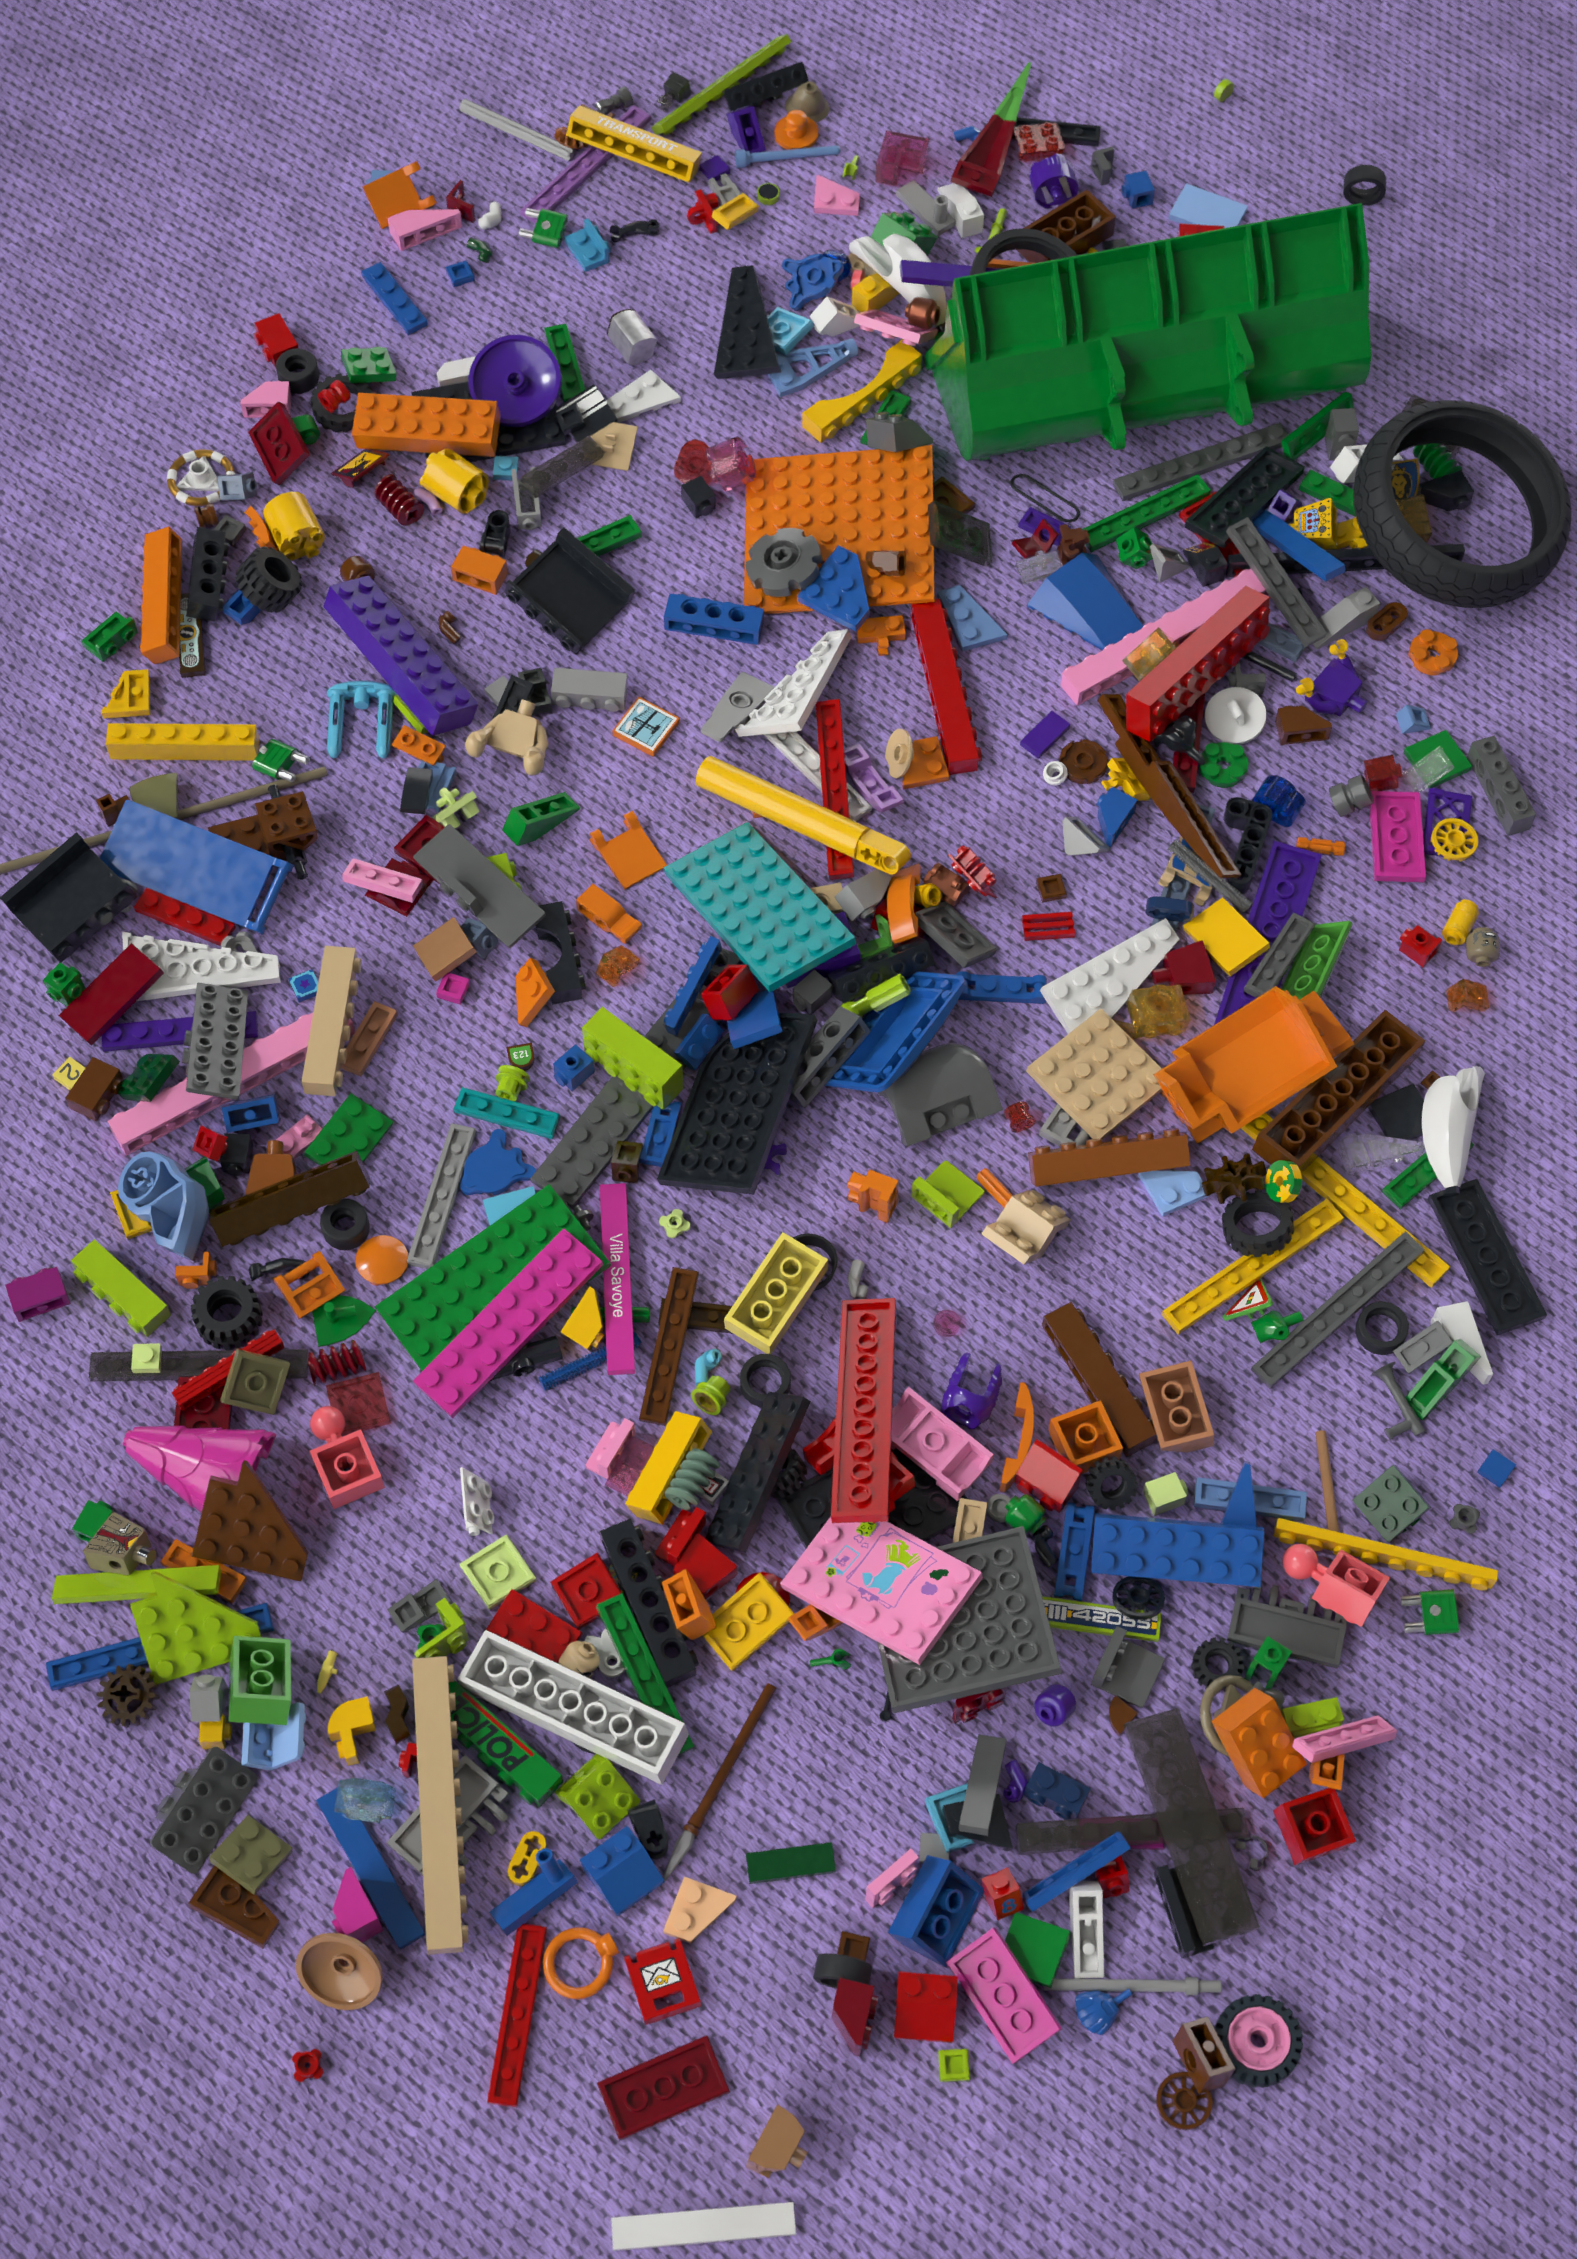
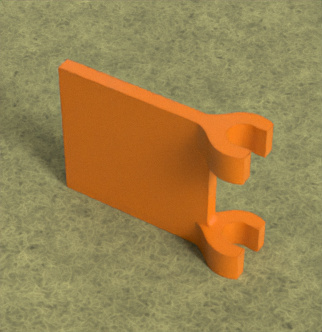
M418 161L362 186L381 229L389 226V217L407 210H424L437 204L433 195L420 200L412 183L410 174L421 170Z
M633 811L624 814L626 820L623 823L628 828V831L606 842L601 831L596 829L590 833L591 838L589 839L624 890L667 866L642 829Z

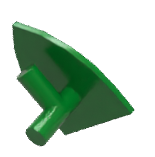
M338 1295L312 1311L318 1347L344 1341L356 1334L368 1323L375 1309L361 1300L343 1295Z

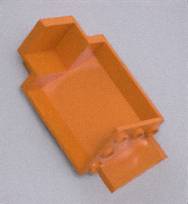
M1275 986L1172 1051L1176 1060L1153 1075L1162 1089L1161 1095L1167 1098L1173 1112L1182 1124L1185 1123L1192 1138L1198 1144L1223 1127L1231 1134L1335 1069L1337 1065L1333 1058L1354 1045V1042L1315 991L1299 1000L1296 995L1291 996L1287 990L1283 991Z

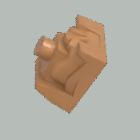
M776 2105L747 2161L746 2168L769 2178L772 2172L785 2170L788 2163L800 2168L808 2153L798 2146L805 2130L792 2113L780 2105Z

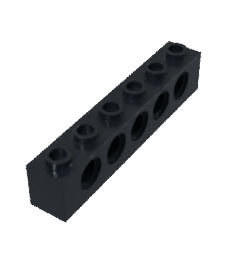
M630 1518L601 1530L600 1540L666 1687H671L696 1676V1667L699 1666L697 1656L694 1650L688 1651L685 1644L688 1637L676 1628L668 1600H666L663 1594V1579L660 1574L656 1576L652 1566L655 1565V1561L650 1550L645 1551L641 1541H644V1536L639 1525L634 1526ZM628 1547L636 1551L632 1557H625L621 1552ZM637 1572H642L646 1574L647 1578L643 1582H636L632 1579V1576ZM648 1597H654L658 1603L654 1607H647L643 1604V1601ZM658 1622H664L669 1626L665 1632H657L653 1627ZM670 1647H675L680 1651V1654L675 1658H670L665 1655V1651Z

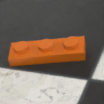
M175 1539L160 1561L162 1566L166 1568L219 1565L222 1571L218 1594L215 1595L233 1604L248 1581L247 1578L221 1563L192 1557L193 1548Z

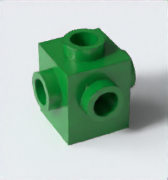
M1132 527L1116 539L1119 550L1118 556L1124 565L1139 569L1153 559L1150 546L1153 543L1148 534Z
M59 963L43 979L48 989L46 991L47 995L55 1002L59 1001L65 1006H68L74 999L78 998L86 987L81 980V973L73 966L68 968L62 963Z

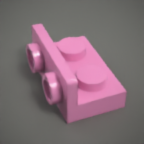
M624 1418L621 1425L611 1422L588 1459L586 1468L609 1480L636 1435L634 1422Z

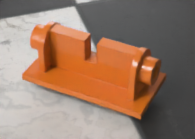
M403 725L392 743L393 747L432 766L436 762L442 763L444 760V756L441 754L446 745Z

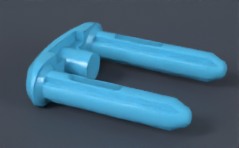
M349 681L335 684L328 689L327 696L330 698L327 751L331 758H337L342 750L344 701L350 700V698H354V706L358 709L368 708L369 698L379 700L376 751L380 758L388 756L391 751L393 699L397 695L390 685L374 681ZM338 709L337 724L334 725L335 710ZM387 709L386 725H383L384 710Z

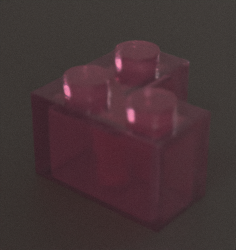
M886 130L876 162L875 182L897 186L902 170L924 174L929 154V138Z

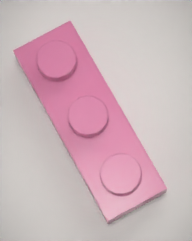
M354 858L342 874L343 882L413 903L422 888V879Z

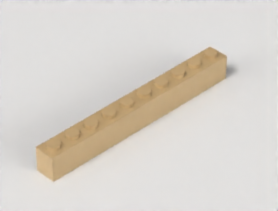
M447 1656L412 1659L427 1953L428 1955L464 1952L463 1943H469L468 1925H462V1914L467 1913L466 1895L460 1896V1884H465V1866H459L458 1859L459 1854H464L463 1836L457 1837V1825H462L461 1807L456 1808L455 1796H461L460 1778L454 1779V1767H459L458 1750L452 1749V1739H457V1722L451 1721L450 1713L451 1710H456L455 1693H449V1682H454L453 1665H448Z

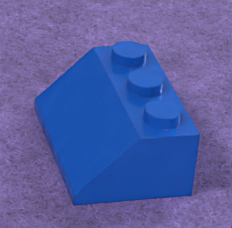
M927 1855L888 1933L903 1946L946 1968L948 1965L947 1961L951 1959L984 1890L952 1861Z

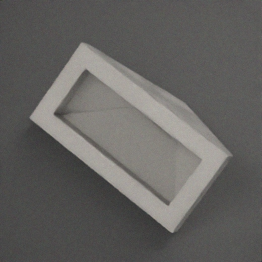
M1157 544L1150 546L1159 583L1190 567L1176 549Z
M1077 816L1065 817L1063 819L1065 853L1068 856L1103 853L1111 849Z

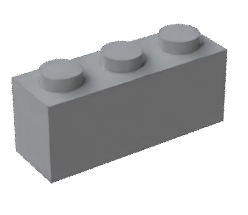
M554 668L551 688L552 705H557L561 708L569 706L582 707L586 710L600 708L610 712L625 710L628 690L627 673Z

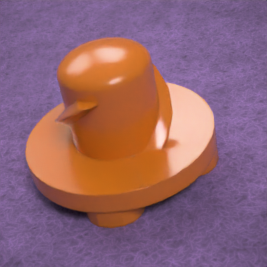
M792 110L787 116L777 122L774 129L775 142L787 150L810 148L818 139V127L803 111Z

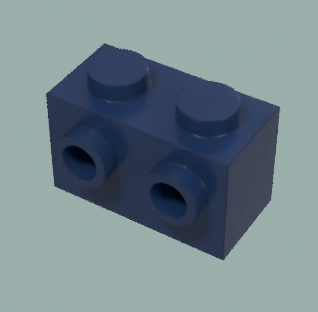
M1038 1762L1025 1788L1024 1796L1028 1797L1027 1799L1037 1806H1045L1053 1810L1054 1814L1058 1817L1075 1822L1091 1788Z

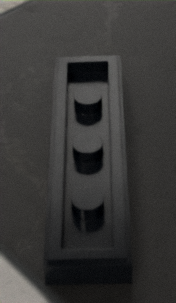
M1017 117L1011 138L1098 147L1101 126Z

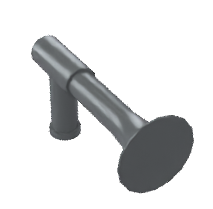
M1391 1362L1371 1374V1376L1380 1378L1386 1384L1405 1419L1390 1428L1384 1429L1389 1440L1411 1429L1415 1437L1425 1432L1423 1425L1413 1408L1410 1407L1394 1378L1393 1366L1396 1362Z

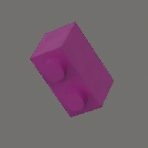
M57 1267L44 1268L38 1271L37 1274L28 1277H18L11 1283L5 1284L13 1312L19 1322L71 1304Z

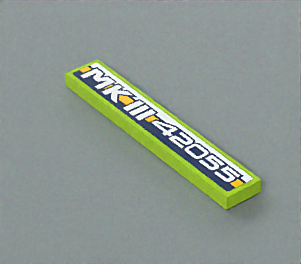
M1042 1596L1051 1628L1112 1636L1116 1626L1127 1630L1125 1638L1152 1642L1159 1641L1161 1613L1147 1620H1134L1122 1615L1115 1606ZM1135 1609V1612L1143 1613V1610Z

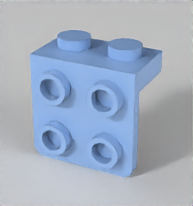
M296 1702L290 1705L287 1725L244 1723L241 1765L274 1770L299 1760L305 1748L303 1741L304 1724L306 1721L304 1704Z

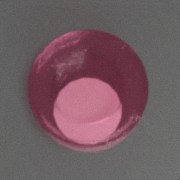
M942 1310L934 1318V1330L942 1337H952L960 1329V1317L952 1310Z

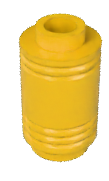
M1464 899L1456 903L1442 930V936L1447 943L1451 945L1465 943L1479 916V908L1473 901Z

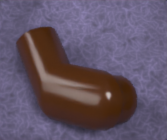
M445 611L443 615L438 617L439 629L454 645L462 636L451 626V623L455 621V617L449 611Z

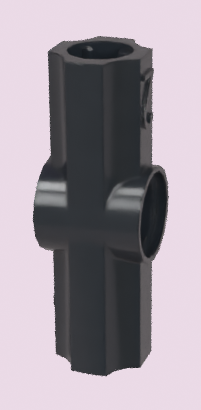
M556 1335L529 1344L527 1342L490 1381L512 1374L516 1377L523 1376L522 1373H532L538 1366L563 1359Z

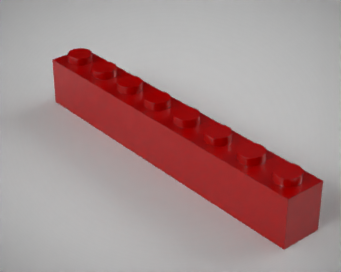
M935 599V602L912 603L911 619L948 774L978 771V762L982 761V753L980 747H976L975 741H977L975 726L971 727L970 724L972 712L970 706L966 707L967 691L965 686L961 687L960 683L962 681L961 667H956L957 650L956 647L951 646L953 641L951 627L946 626V622H948L947 609L942 608L940 599Z

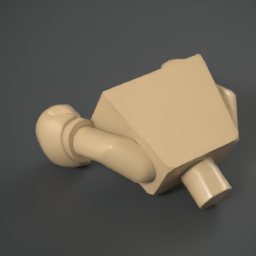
M521 700L517 713L506 709L502 714H498L483 729L470 733L465 742L467 753L475 758L480 757L485 750V746L488 745L493 749L523 758L526 774L538 775L544 768L545 752L549 743L542 723L538 719L531 717L535 704Z

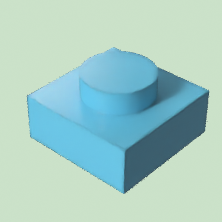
M495 456L493 480H512L511 469H516V473L518 472V457Z

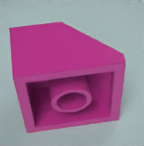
M347 1868L332 1909L336 1919L331 1922L337 1933L353 1937L363 1943L384 1930L352 1868Z

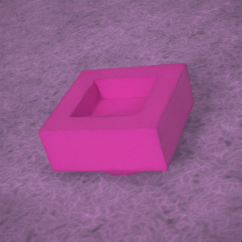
M447 973L443 976L437 989V998L461 1005L470 985L469 979Z

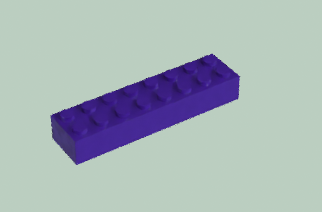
M370 576L330 585L323 606L432 736L465 727L472 723L479 703Z

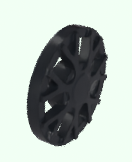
M1128 1576L1121 1579L1114 1586L1112 1601L1115 1608L1122 1615L1134 1620H1147L1155 1617L1162 1611L1165 1603V1594L1162 1587L1150 1578ZM1128 1583L1133 1585L1130 1590L1125 1586ZM1142 1583L1150 1586L1148 1590L1141 1587ZM1117 1593L1127 1595V1598L1117 1597ZM1159 1594L1160 1598L1150 1599V1595ZM1129 1604L1131 1607L1126 1609L1123 1605ZM1150 1604L1156 1608L1151 1610L1147 1606ZM1135 1609H1142L1143 1613H1136Z

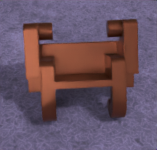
M1061 525L1060 533L1062 539L1060 545L1057 546L1061 566H1064L1079 554L1087 553L1084 544L1089 543V535L1087 530H1082L1081 527L1069 529L1068 525Z
M939 862L934 864L931 871L929 870L923 879V884L932 883L937 886L941 891V895H943L941 900L947 902L953 908L956 904H959L963 896L970 890L969 885L965 883L966 880L962 876L957 875Z

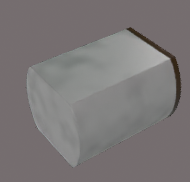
M624 309L613 314L606 335L629 365H637L652 358L657 339L638 313L633 309Z

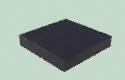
M1414 1083L1376 1099L1368 1107L1392 1148L1423 1136L1422 1110L1424 1099Z

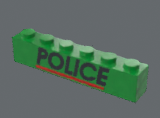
M455 1680L454 1682H449V1693H455L456 1710H451L450 1713L451 1721L457 1722L458 1742L466 1749L470 1747L475 1749L479 1753L477 1758L487 1768L493 1765L499 1771L498 1777L507 1786L510 1787L514 1784L521 1790L518 1794L527 1804L532 1805L534 1802L538 1807H541L563 1783L562 1775Z

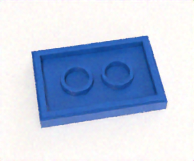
M765 990L755 994L752 1000L738 1012L736 1018L727 1021L733 1049L782 1032L774 991L769 992Z

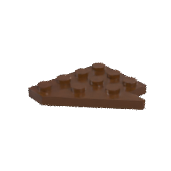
M243 1460L238 1482L211 1475L192 1557L301 1582L309 1552L247 1460Z

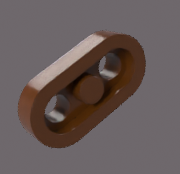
M1399 602L1387 604L1369 619L1366 627L1367 635L1377 641L1388 638L1405 623L1408 615L1407 608Z

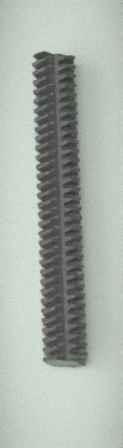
M1176 839L1170 844L1167 849L1168 851L1170 850V852H1173L1172 854H1175V857L1177 856V858H1180V861L1185 862L1184 864L1187 867L1189 866L1192 871L1194 870V873L1201 877V879L1206 880L1208 885L1211 884V887L1216 891L1218 890L1220 895L1223 894V897L1230 901L1232 905L1235 904L1234 907L1240 908L1239 911L1244 913L1251 906L1252 901L1249 903L1250 900H1247L1245 895L1240 894V891L1237 892L1238 889L1235 890V887L1232 888L1233 885L1231 883L1228 884L1226 879L1220 878L1206 863L1203 864L1204 861L1202 859L1199 860L1200 857H1197V855L1194 856L1195 853H1192V850H1187L1188 847H1185V844L1182 846L1183 843H1180V840Z

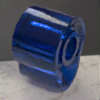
M1277 775L1267 776L1252 799L1254 802L1267 805L1272 810L1271 821L1283 827L1292 826L1306 803L1303 795L1296 790L1290 781Z

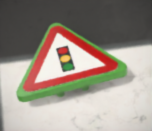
M1259 1279L1253 1283L1222 1318L1227 1321L1247 1315L1252 1319L1255 1311H1259L1261 1315H1264L1266 1308L1273 1305V1301L1263 1281Z

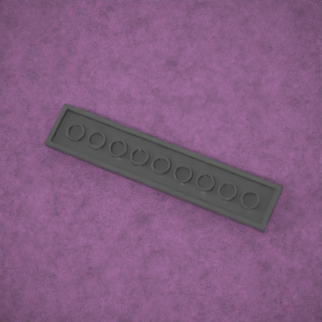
M697 998L677 1037L667 1033L664 1023L665 1014L669 1008L673 1009L676 1003L675 999L644 1036L682 1064V1070L686 1068V1065L674 1054L675 1050L702 1014L710 1016L705 1003ZM714 1020V1021H715L718 1025H720V1023H721L723 1020ZM612 1076L530 1178L531 1182L541 1189L550 1184L560 1198L563 1197L567 1205L573 1209L611 1162L617 1140L628 1141L651 1112L653 1106L637 1090L635 1092L631 1091L618 1076Z

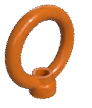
M569 1928L556 1935L547 1946L543 1958L544 1975L548 1984L559 1995L570 1999L588 1998L598 1993L606 1985L613 1969V1956L620 1952L609 1932L601 1936L589 1928ZM574 1939H583L591 1942L601 1957V1969L598 1976L593 1982L583 1987H572L560 1980L555 1970L557 1952L565 1943Z

